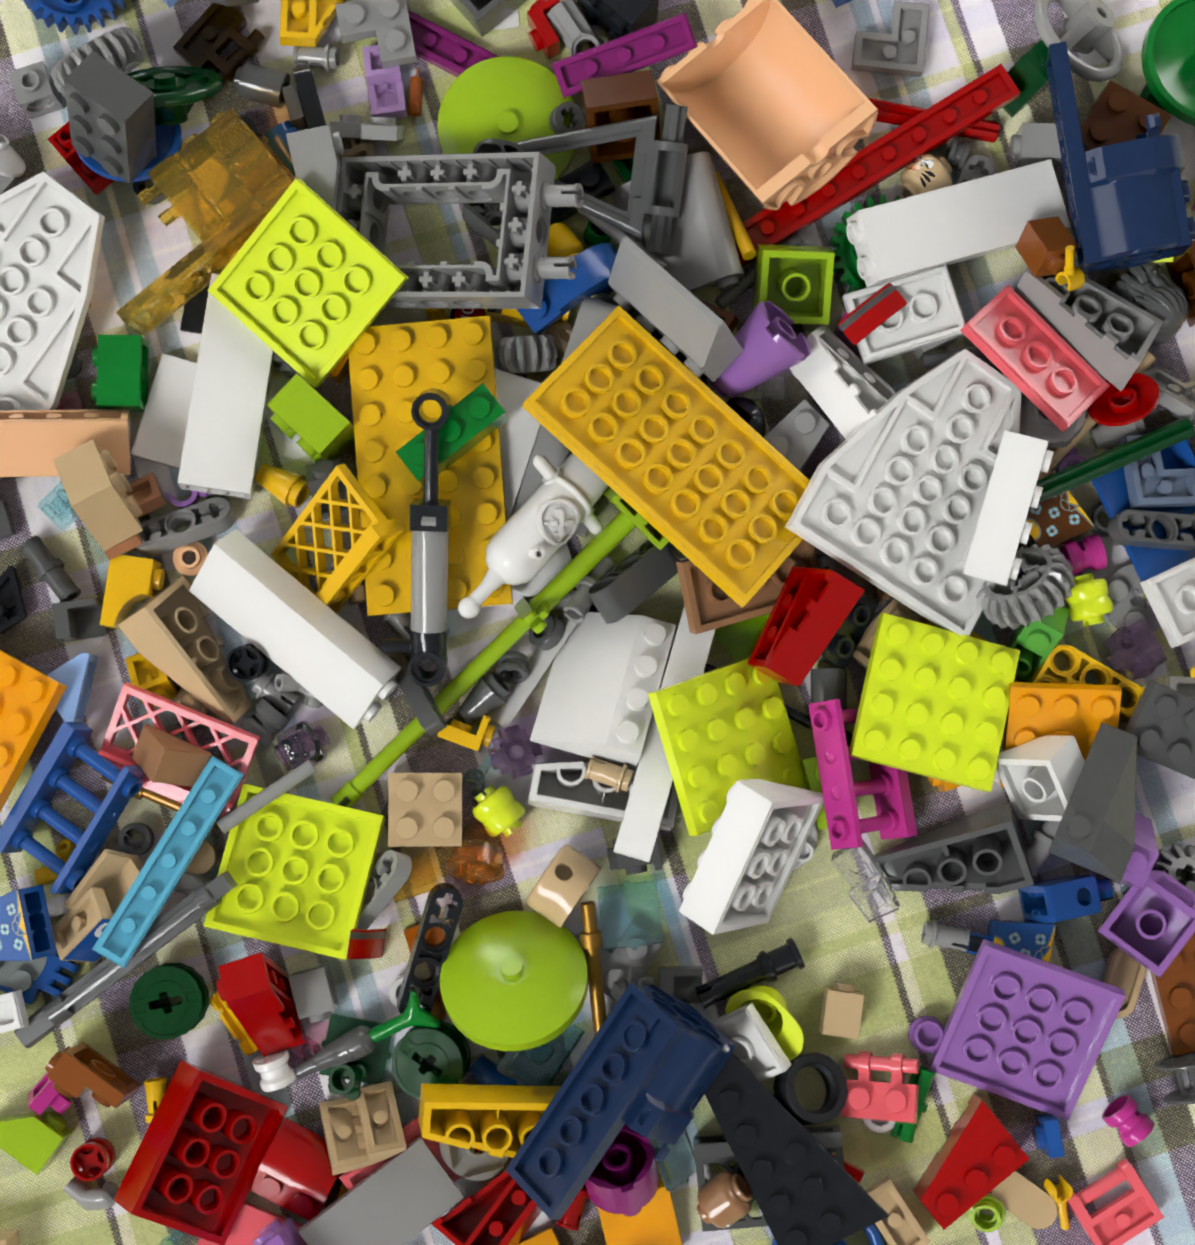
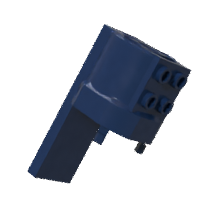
M1066 41L1050 44L1045 64L1074 240L1079 246L1076 251L1079 268L1086 274L1101 270L1135 267L1183 255L1192 245V239H1195V221L1193 216L1187 217L1186 203L1190 202V189L1187 180L1181 181V173L1185 169L1180 136L1160 135L1159 128L1162 127L1160 114H1150L1145 116L1148 132L1137 135L1136 140L1101 146L1084 153Z
M630 983L506 1168V1172L549 1219L560 1221L624 1124L645 1138L664 1142L655 1155V1159L660 1162L664 1161L670 1152V1149L667 1147L668 1144L675 1145L694 1117L693 1110L736 1048V1045L690 1004L678 1000L655 985L639 986Z

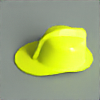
M753 985L746 990L733 994L727 1002L726 1014L752 1002L788 1060H793L800 1054L805 1040L802 1028L787 1011L785 999L777 990L768 986Z

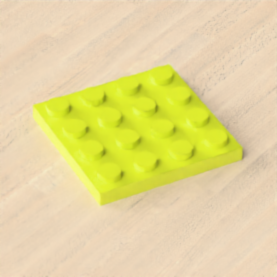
M295 179L207 291L314 388L320 387L409 277L301 179Z
M887 613L880 614L848 753L849 756L978 791L991 792L1009 708V683H1014L1020 650L963 634L960 636L952 631Z
M750 657L648 693L689 836H699L712 830L715 821L722 815L727 804V793L737 780L760 779L807 790L800 764L801 759L779 683L748 665L747 662Z
M243 783L237 807L265 788ZM284 793L230 830L217 877L228 871L238 886L222 897V902L206 914L203 926L348 961L347 950L350 931L357 929L385 817L375 813Z

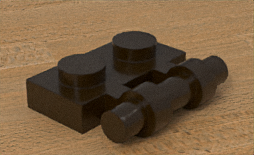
M212 3L177 41L173 49L192 67L207 69L212 65L217 70L216 73L221 76L223 86L227 80L231 82L235 78L237 69L248 57L253 59L259 52V45L266 38L256 28L248 37H245L241 31L248 24L246 18L232 6ZM233 42L238 48L225 61L219 55Z

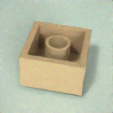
M92 439L53 459L71 507L103 551L143 531L138 516L143 514L134 496L128 495L133 489L123 472L118 474L114 471L117 469V465L107 449L101 451Z
M389 773L388 847L462 846V773Z

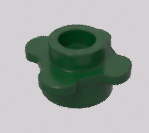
M346 1063L334 1067L328 1078L330 1093L346 1095L347 1099L351 1101L357 1100L361 1095L360 1086L362 1079L367 1076L365 1066L362 1064L355 1066ZM346 1076L350 1077V1081L348 1083L345 1082Z

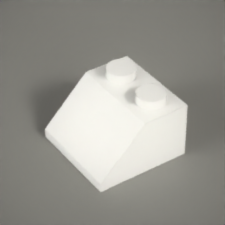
M1044 735L999 753L996 769L1018 819L1060 822L1085 761L1074 736Z

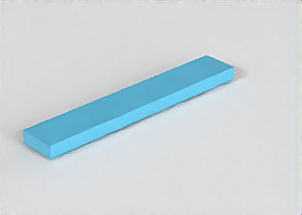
M214 756L210 758L92 950L119 966L127 968L245 775Z

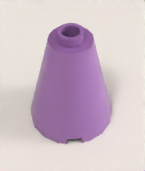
M761 301L756 305L735 336L744 351L714 382L711 380L712 386L723 397L728 395L735 398L804 361L811 354V348L802 332L796 336L790 327L794 321L781 308L770 301L765 303Z

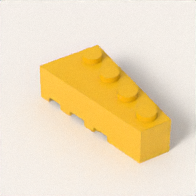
M421 1084L418 1118L421 1136L428 1140L468 1150L471 1147L487 1151L491 1156L503 1158V1156L514 1158L561 1086Z

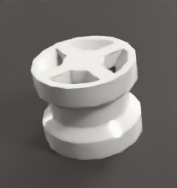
M288 1050L263 1057L261 1054L253 1060L254 1070L261 1075L259 1084L263 1092L282 1089L296 1080L297 1076L294 1073V1069L289 1067L288 1064L290 1057Z

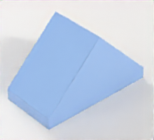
M82 652L47 674L67 686L56 707L64 722L83 723L98 661V656Z

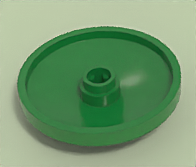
M1173 0L1155 17L1145 34L1141 52L1142 69L1146 83L1159 104L1177 119L1195 126V0Z

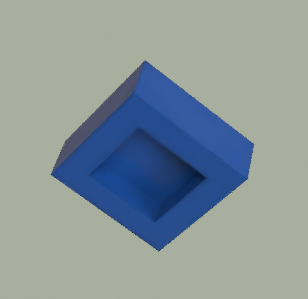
M1048 1113L1035 1115L1037 1126L1032 1127V1134L1036 1148L1041 1149L1050 1159L1065 1156L1058 1119Z

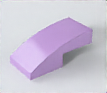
M378 45L362 47L371 116L394 117L396 119L408 118L401 65L383 68Z

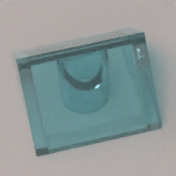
M572 1023L558 1037L539 1047L522 1051H504L497 1063L496 1070L528 1086H550L585 1032Z

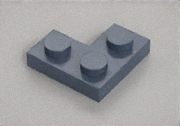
M1142 435L1125 436L1119 440V443L1122 445ZM1161 451L1124 466L1130 509L1195 506V468L1164 469Z

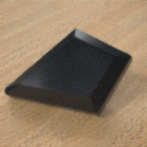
M12 565L8 566L0 576V635L27 618L16 568Z

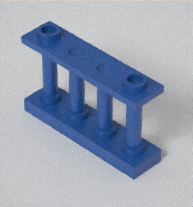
M82 722L62 723L0 828V853H15L25 850L57 874L58 877L50 889L55 895L72 893L86 875L130 798H133L140 791L143 784L142 778L145 775L139 766H124L121 770L90 748L87 740L93 730ZM78 757L113 782L103 801L69 777V770ZM59 788L95 814L85 832L51 807V801ZM40 819H43L77 845L67 862L33 838V831Z

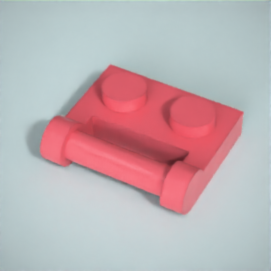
M1126 1158L1116 1163L1117 1168L1077 1193L1073 1191L1072 1197L1067 1200L1068 1206L1077 1217L1093 1245H1122L1164 1218L1135 1169ZM1125 1180L1128 1182L1131 1189L1089 1215L1084 1206Z

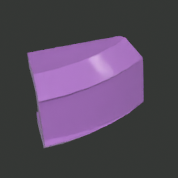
M1151 870L1144 887L1131 886L1098 932L1161 978L1195 932V893L1165 871Z

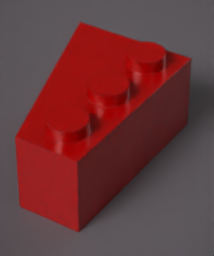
M792 566L747 664L779 683L799 687L865 590L833 570Z
M262 952L218 966L220 978L216 979V987L219 997L222 1001H226L263 1057L306 1043L301 1022L298 1018L288 973Z
M974 1093L968 1101L969 1105L958 1123L955 1122L950 1130L951 1134L940 1152L936 1153L913 1190L943 1230L1029 1160V1157L989 1107Z
M504 1171L490 1181L487 1186L463 1200L460 1205L431 1224L455 1245H517L542 1210L517 1182Z

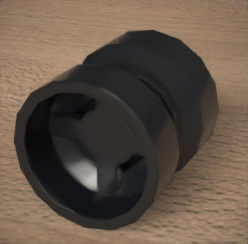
M253 644L234 648L226 659L228 674L239 682L257 679L263 673H266L269 667V658Z

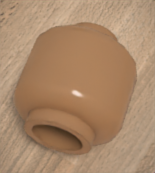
M722 1171L698 1189L697 1198L699 1204L697 1205V1211L702 1220L707 1224L712 1223L718 1228L726 1229L751 1211L753 1193L743 1176L738 1173L733 1174Z

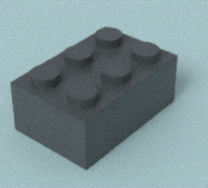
M92 51L64 79L71 143L82 156L92 157L110 175L114 177L119 176L130 184L157 156L154 94L148 88Z

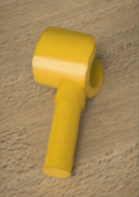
M1073 245L1066 246L1064 271L1059 272L1055 277V281L1059 285L1068 283L1067 290L1069 292L1083 287L1085 283L1083 271L1074 266L1075 247Z
M1058 1175L1059 1183L1056 1187L1049 1179L1044 1181L1043 1187L1056 1202L1061 1229L1068 1230L1070 1229L1067 1200L1072 1197L1073 1189L1061 1175Z

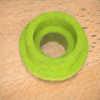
M986 1195L968 1210V1217L971 1223L982 1232H993L1000 1228L1005 1221L1006 1212L1004 1205L999 1199L991 1195ZM981 1209H990L993 1213L986 1215L981 1212Z

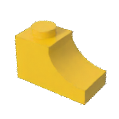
M119 555L109 561L100 625L120 629L118 624L127 617L136 604L146 598L154 597L157 594V590H162L165 580V571L161 569L162 563L154 559Z

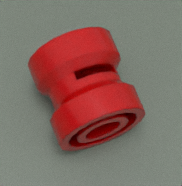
M91 1138L76 1148L71 1155L70 1167L73 1174L83 1181L96 1180L114 1164L116 1158L115 1149L112 1143L105 1138Z

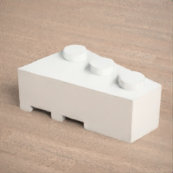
M821 325L807 338L811 354L804 361L791 367L790 370L844 438L847 439L864 422L878 413L877 410L891 399L896 392L869 366L863 365V361L825 325Z

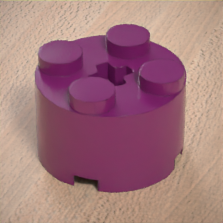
M624 1124L585 1183L588 1197L597 1207L609 1213L623 1214L629 1217L635 1216L641 1211L642 1207L650 1202L658 1189L659 1172L653 1147L648 1138L630 1129L626 1124Z

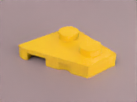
M281 0L280 45L316 47L337 14L335 4L344 3L345 0Z

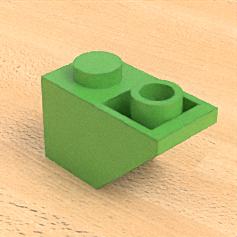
M1064 606L1056 608L1054 615L1043 617L1041 623L1039 621L1032 622L1028 628L1022 624L1014 630L1006 647L1020 650L1015 676L1027 682L1063 637L1070 609Z

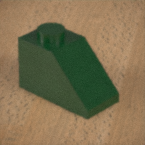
M1042 39L1026 52L1007 72L1021 92L1019 98L1002 107L1011 118L1049 86L1045 64L1048 47Z

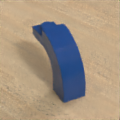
M599 244L575 255L577 269H570V272H576L574 280L545 279L541 309H517L535 334L540 335L570 309L582 302L586 296L591 297L598 293L609 295L613 292V289L608 284V280L618 252V248L614 244Z

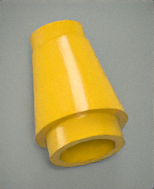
M266 463L260 467L256 474L255 481L261 484L263 488L286 507H301L310 494L304 475L270 466Z

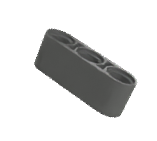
M646 541L589 588L588 595L605 623L617 622L631 613L678 573L676 562L680 560L670 543L659 550L650 541Z

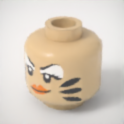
M921 155L902 171L900 175L901 185L899 186L901 194L904 198L952 186L951 165L942 156Z

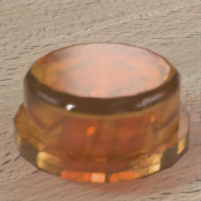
M468 839L462 840V846L452 847L451 855L446 861L445 870L447 874L453 878L465 881L466 884L474 885L479 883V885L483 886L485 883L501 880L505 876L506 867L503 863V852L499 846L484 840Z

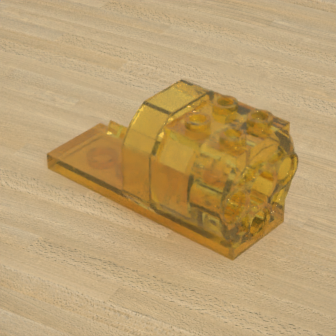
M233 108L228 112L222 111L216 114L209 122L210 126L199 135L193 134L182 143L181 150L176 154L171 153L151 169L148 175L155 185L149 190L146 187L137 195L144 206H146L159 194L163 193L173 206L162 212L158 216L159 219L167 227L181 215L202 241L201 244L116 312L128 327L143 337L208 286L211 273L221 274V271L225 269L293 182L261 140Z

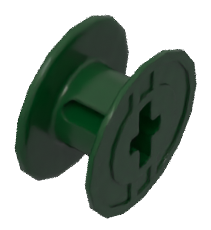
M165 963L145 972L134 983L129 996V1011L135 1025L145 1035L158 1040L175 1039L194 1029L204 1018L209 1006V990L204 978L194 968L182 963ZM166 996L182 997V1002L172 1006L170 1004L157 1005V1000Z
M439 1020L440 1028L413 1026L397 1043L392 1054V1072L396 1083L406 1094L420 1100L421 1084H459L470 1066L471 1050L466 1037L456 1026L444 1020ZM430 1055L436 1059L433 1065L429 1064L426 1060Z

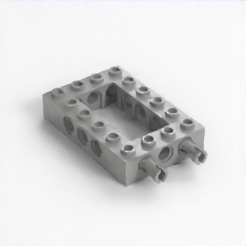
M540 152L342 157L336 212L384 255L389 205L500 203L502 223L500 239H496V247L499 248L497 270L483 261H474V265H452L448 261H441L440 265H419L415 261H408L407 265H395L409 279L385 308L541 309L545 279L574 280L576 272H570V269H577L574 256L547 257L552 207L581 208L583 200H577V197H584V190L580 183L554 185L556 166Z

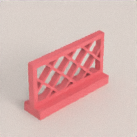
M128 682L123 684L101 750L97 753L121 770L124 766H138L131 758L135 746L125 749L113 744L117 731L128 727L137 744L140 733L135 723L150 717L155 728L166 732L158 714L166 710L176 714L182 727L167 732L168 734L175 735L184 731L189 743L204 750L218 745L226 764L238 770L236 765L242 762L239 772L245 776L219 819L236 809L242 785L247 777L261 737ZM129 696L141 699L148 713L133 719L126 706ZM153 705H156L161 708L155 710ZM122 716H123V718H124V720H125V723L120 724L121 719H122ZM187 718L193 720V722L188 723ZM199 724L205 725L210 728L215 740L199 746L191 728ZM220 732H222V733H224V734H227V735L224 736V737H222V735H221ZM232 738L249 743L245 755L235 760L232 759L225 744V741ZM146 774L142 778L143 788L180 803L184 802L192 789L190 786L152 782Z

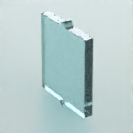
M625 880L623 884L597 887L604 950L631 947L632 950H637L638 946L664 943L656 880L635 883Z
M686 1129L675 1145L668 1144L667 1147L670 1149V1152L665 1160L660 1162L656 1159L667 1191L674 1190L680 1184L688 1183L689 1177L696 1172L694 1150ZM649 1139L654 1155H656L664 1142Z

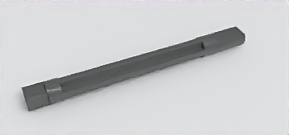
M226 871L210 883H203L156 919L127 968H123L106 958L28 1018L29 1026L14 1030L15 1035L25 1048L33 1047L222 902V897L238 886L236 881Z

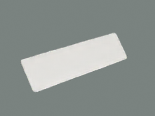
M562 610L558 616L564 624V633L559 643L549 650L536 648L529 659L528 678L522 683H513L510 687L511 694L506 697L507 702L498 707L492 714V720L502 727H509L577 625V622L571 621L564 615L565 611Z

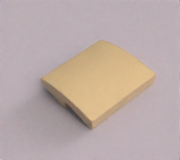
M392 1081L360 1087L361 1095L354 1101L344 1097L319 1102L332 1175L373 1165L406 1150V1142Z

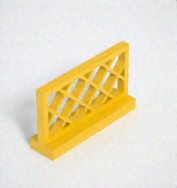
M345 463L334 468L271 555L278 565L337 613L405 528L397 517L389 520L386 519ZM340 480L347 488L348 500L339 498L338 482ZM323 503L329 504L330 522L322 521L321 505ZM340 506L348 507L350 525L341 524ZM359 509H363L372 522L368 527H360ZM305 526H312L314 544L306 542ZM323 528L331 529L333 547L324 545ZM342 531L350 532L352 547L350 550L343 549ZM290 547L296 548L297 565H294L286 554ZM307 550L314 551L316 568L308 567ZM325 553L333 554L334 571L326 570ZM309 575L317 576L318 591L316 593L309 584Z

